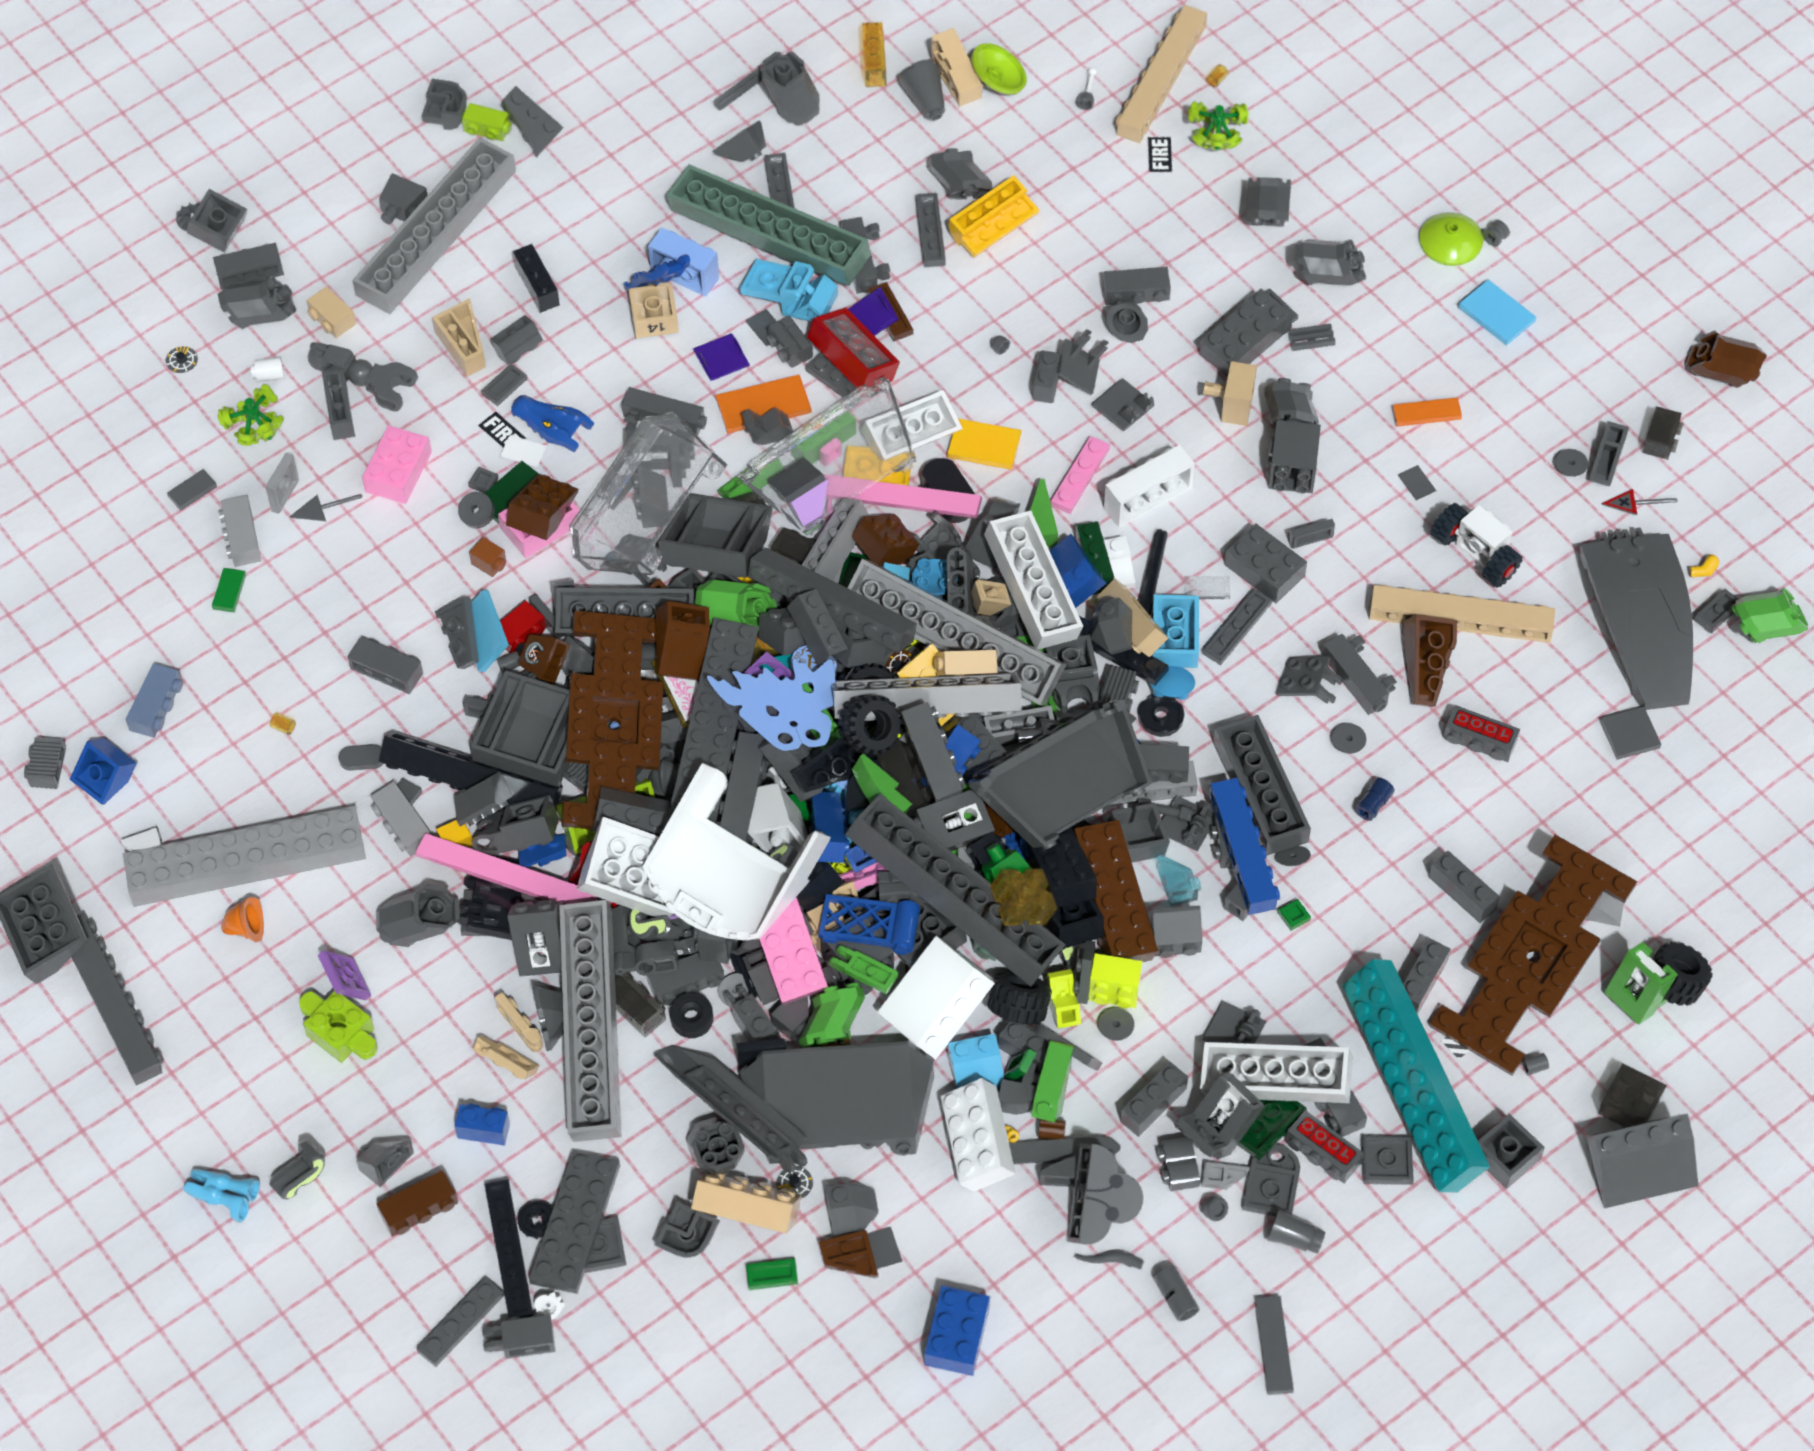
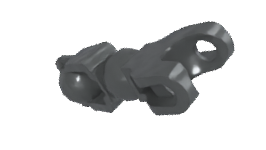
M312 342L307 355L309 364L316 370L326 372L344 369L346 382L350 380L355 386H366V391L374 395L375 401L379 406L395 412L401 409L403 400L401 395L394 391L393 388L399 385L412 387L418 379L416 371L402 363L392 362L386 365L375 363L372 366L367 360H356V356H354L350 349L331 344Z

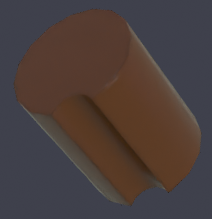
M1040 1119L1039 1139H1064L1066 1120H1056L1054 1123Z

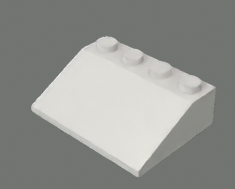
M602 817L583 865L577 890L654 917H670L674 914L661 897L655 893L652 888L653 885L643 870V865L659 836Z
M935 936L877 1012L919 1048L936 1059L995 984L994 979L938 936Z

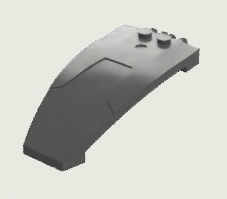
M1639 527L1635 528L1634 537H1630L1629 531L1623 529L1622 537L1620 532L1615 530L1613 531V539L1609 540L1606 532H1601L1600 541L1581 545L1579 556L1585 572H1588L1607 627L1631 682L1632 696L1646 710L1688 705L1690 702L1693 672L1692 613L1685 577L1670 535H1644Z

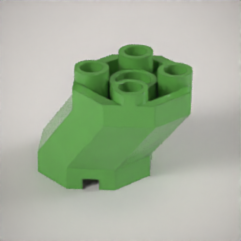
M708 580L705 584L699 585L696 591L695 605L709 607L711 628L714 618L759 627V614L769 612L770 609H776L777 607L775 599L770 598L769 593L771 591L769 587L757 583L748 584Z
M1785 587L1776 592L1744 596L1731 606L1736 616L1741 618L1742 622L1739 625L1745 635L1749 634L1754 643H1761L1771 638L1801 634L1808 630V622L1802 609L1792 601L1794 597Z
M859 983L848 984L844 989L831 986L824 988V992L815 994V998H813L814 1010L799 1038L800 1048L821 1047V1045L835 1043L836 1040L841 1044L845 1042V1039L852 1038L850 1027L865 999L864 990L860 988Z

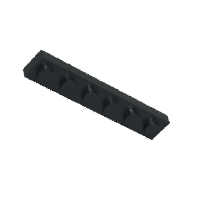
M1079 616L1083 624L1079 636L1090 635V621ZM1091 640L1094 652L1127 670L1136 671L1137 676L1155 686L1169 671L1168 664L1152 655L1148 657L1143 652L1138 654L1133 648L1111 655Z
M509 1179L487 1183L484 1185L508 1318H529L534 1314Z

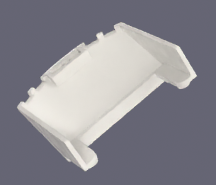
M702 763L645 861L643 870L653 885L652 888L655 893L661 897L672 912L688 924L723 938L735 940L761 939L810 881L808 877L831 837L819 831L809 834L790 868L708 819L727 787V777L720 770Z

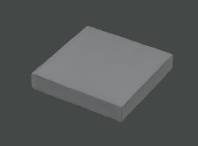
M285 453L265 486L271 511L277 514L281 512L299 482L293 455Z

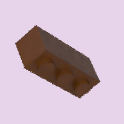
M441 1170L376 1203L383 1222L393 1237L408 1232L411 1227L419 1223L428 1222L434 1215L440 1212L450 1211L458 1204V1200L444 1171Z

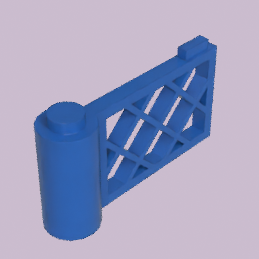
M826 894L819 938H823V942L837 944V940L891 947L895 953L906 955L914 949L920 906L909 900L900 901L897 904ZM830 903L841 904L843 909L834 914L829 905ZM860 906L864 907L867 912L858 917L852 909ZM881 909L891 911L890 916L883 920L879 918L876 912ZM848 913L854 920L844 926L838 918ZM872 916L877 924L868 929L862 921ZM833 921L840 927L835 932L825 931L826 925ZM858 924L864 932L859 935L851 934L849 929ZM882 928L887 933L886 939L876 938L872 933Z

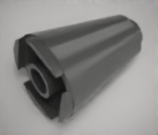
M931 59L915 62L912 64L913 68L908 71L905 68L899 74L900 83L927 119L938 120L945 112L939 65Z

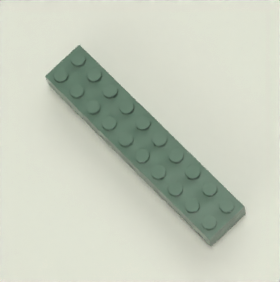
M690 164L666 195L671 211L793 263L797 261L810 264L814 268V272L821 275L825 274L828 278L850 286L871 256L868 239Z

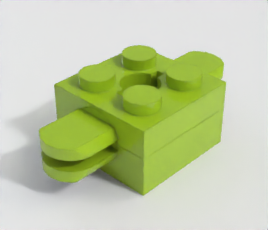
M311 991L301 996L299 1006L301 1012L308 1017L303 1023V1027L309 1039L340 1063H343L352 1052L364 1060L375 1056L378 1047L375 1038L370 1035L374 1027L372 1019L368 1014L343 995L336 994L335 991L326 1000Z

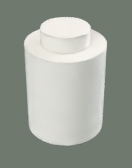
M281 357L254 360V365H251L252 377L257 378L258 382L284 378Z

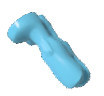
M193 1169L190 1176L195 1181L204 1184V1186L192 1182H186L183 1186L184 1192L198 1200L211 1205L220 1204L227 1207L231 1218L237 1222L245 1220L249 1210L248 1201H254L260 1189V1183L256 1179L237 1180L232 1179L225 1173L219 1174L199 1169ZM229 1190L239 1194L240 1196L227 1194L222 1191Z

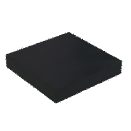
M779 1038L736 1044L739 1070L745 1065H751L756 1060V1056L762 1051L786 1049L785 1039Z

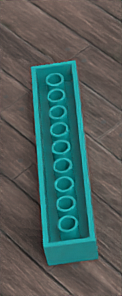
M1372 959L1342 984V987L1438 1192H1459L1490 1168V1165L1392 960Z

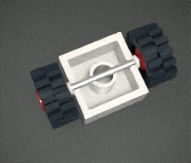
M1457 503L1450 504L1448 509L1445 508L1444 512L1439 514V518L1434 521L1435 524L1431 527V535L1445 546L1451 542L1453 543L1457 537L1456 546L1484 568L1482 572L1483 577L1496 588L1506 584L1507 580H1510L1512 575L1517 572L1516 569L1521 566L1520 563L1523 561V556L1510 547L1513 532L1506 524L1498 521L1490 511L1485 510L1480 505L1469 513Z

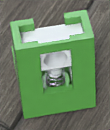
M1641 942L1627 952L1604 992L1638 1025L1653 1016L1659 1007L1668 1002L1666 999L1663 1000L1678 975L1669 965L1664 966L1662 969L1650 958L1653 951L1644 942Z

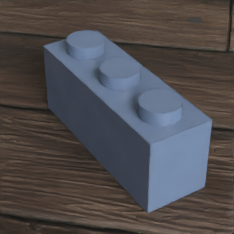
M155 663L152 664L125 719L129 731L155 738L158 730H162L164 718L167 712L172 710L175 695L181 691L183 686L178 670Z

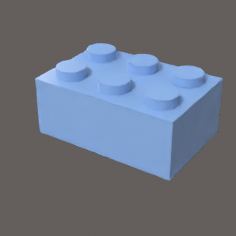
M664 228L659 230L648 245L651 269H654V266L664 262L669 264V261L677 262L680 256L689 255V266L681 276L673 277L670 280L706 297L719 280L717 252L709 247L699 245L692 239H686L676 232Z

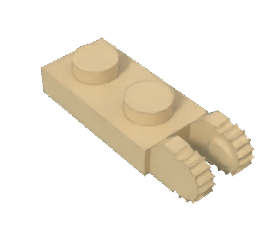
M503 992L494 997L496 1008L532 1052L538 1053L542 1050L541 1034H539L537 1028H530L532 1025L525 1015L521 1016L518 1013V1007L511 997L507 999Z

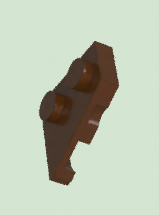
M867 1230L818 1242L824 1268L878 1278V1271Z

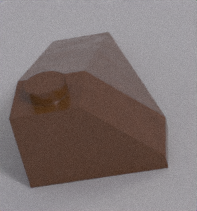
M1414 615L1404 621L1403 642L1413 705L1435 707L1443 685L1445 671L1450 664L1449 659L1452 650L1455 649L1457 643V620Z

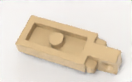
M483 1035L477 1037L473 1050L481 1057H488L493 1060L495 1065L508 1069L515 1077L525 1080L537 1073L539 1065L501 1042L496 1044Z

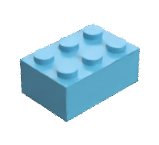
M1154 594L1152 618L1167 635L1168 639L1152 656L1169 666L1197 668L1199 658V596Z

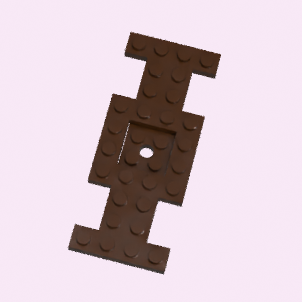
M574 611L572 635L595 637L593 675L571 673L565 762L588 764L587 803L564 801L562 827L593 829L601 787L635 794L636 769L659 770L663 682L640 680L642 642L656 643L655 618ZM615 721L619 724L620 728L612 730L608 727L607 723Z
M1554 834L1543 851L1542 856L1561 868L1539 902L1517 891L1469 963L1467 969L1485 979L1486 983L1464 1016H1461L1442 1005L1430 1023L1432 1029L1511 1076L1514 1075L1525 1058V1053L1506 1043L1522 1016L1527 1009L1532 1007L1551 1018L1600 942L1601 938L1581 927L1603 892H1606L1625 903L1638 882ZM1536 952L1540 955V960L1531 962L1527 959V954Z

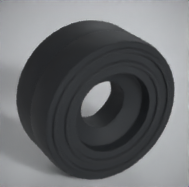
M695 992L684 993L678 996L670 1007L671 1025L675 1032L682 1037H701L710 1030L713 1024L712 1005L702 994ZM688 1011H696L699 1014L694 1020L685 1018V1014Z

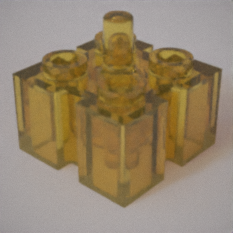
M1018 869L1001 870L994 879L990 888L995 902H1001L1002 904L999 908V913L1004 926L1022 925L1025 920L1028 921L1029 925H1046L1058 909L1052 893L1045 890L1049 884L1043 869H1026L1023 874Z

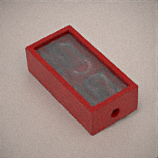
M846 307L813 319L807 338L860 392L893 381L900 361Z

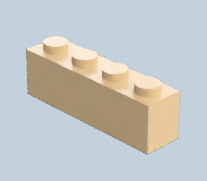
M1115 578L1096 598L1101 603L1119 597L1132 609V648L1138 654L1143 652L1150 657L1168 637L1130 590Z

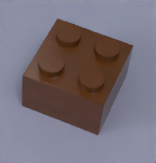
M895 514L865 516L852 534V538L868 558L880 566L884 562L895 565L907 564L920 545L914 538V535L908 531L901 522V519Z

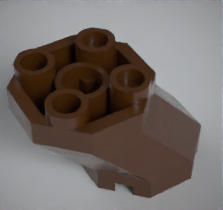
M1714 330L1700 338L1702 343L1699 347L1696 345L1692 347L1686 361L1690 370L1695 374L1728 382L1739 388L1749 381H1755L1760 376L1761 372L1759 370L1767 354L1754 343L1723 336Z

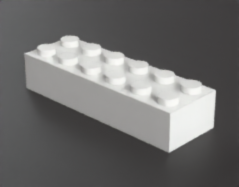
M1027 511L990 521L984 534L1034 647L1039 650L1077 639L1083 624L1032 512Z
M1204 1042L1200 1089L1205 1096L1219 1076L1232 1073L1259 1100L1350 1103L1353 1055L1349 1047Z

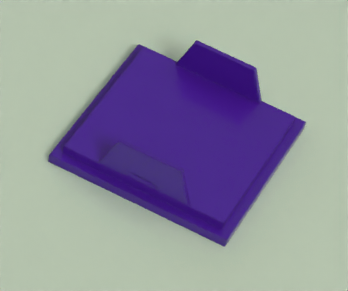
M881 287L848 309L874 336L899 320Z
M732 333L693 348L710 381L750 366L742 348Z

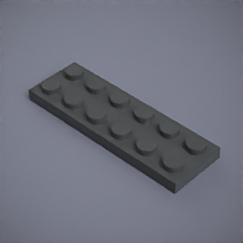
M572 1152L529 1278L530 1284L578 1294L621 1166L620 1161Z

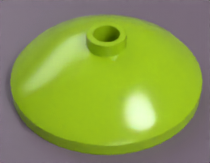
M991 43L980 44L974 49L971 56L972 65L977 76L985 85L996 92L1009 95L1018 94L1024 89L1027 83L1026 72L1013 54L1003 47Z
M1445 212L1430 217L1422 225L1419 234V243L1422 251L1431 260L1442 265L1459 266L1469 263L1480 254L1483 247L1484 238L1479 225L1471 218L1459 213Z

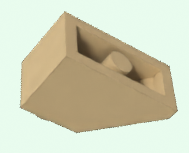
M979 579L975 581L971 595L977 614L991 616L1011 605L1005 584Z

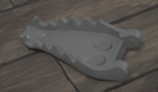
M936 510L930 516L938 524L921 539L916 533L912 532L914 538L920 544L917 548L920 555L929 551L934 559L946 560L947 554L952 548H965L956 528ZM963 555L957 556L956 559L963 560ZM973 562L974 584L980 577V570ZM956 568V570H964V568ZM961 574L957 577V583L960 586L964 584V577Z

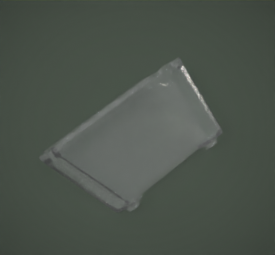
M881 377L874 381L875 385L870 387L866 384L859 386L751 459L746 464L748 470L738 473V480L769 506H773L775 511L803 534L814 535L822 529L823 519L835 512L843 498L854 499L890 473L899 471L904 473L913 467L912 463L917 460L891 383L887 378ZM803 458L807 459L822 472L825 479L829 478L823 517L806 527L801 525L790 505L767 482Z
M674 412L644 417L569 525V532L572 535L573 548H571L572 557L587 570L653 575L662 559L661 552L654 546L701 476L704 475L708 479H717L728 464Z

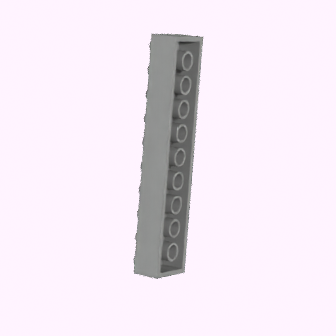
M479 137L352 280L355 295L391 314L516 172L514 155Z
M861 560L848 586V589L916 622L914 638L926 645L932 643L939 652L996 650L997 673L995 674L1015 673L1021 682V695L1038 705L1047 704L1067 665L870 560Z
M355 806L126 852L123 853L129 895L133 906L136 907L364 860L366 855L357 810Z
M607 900L559 905L567 1133L573 1142L621 1137L612 909Z

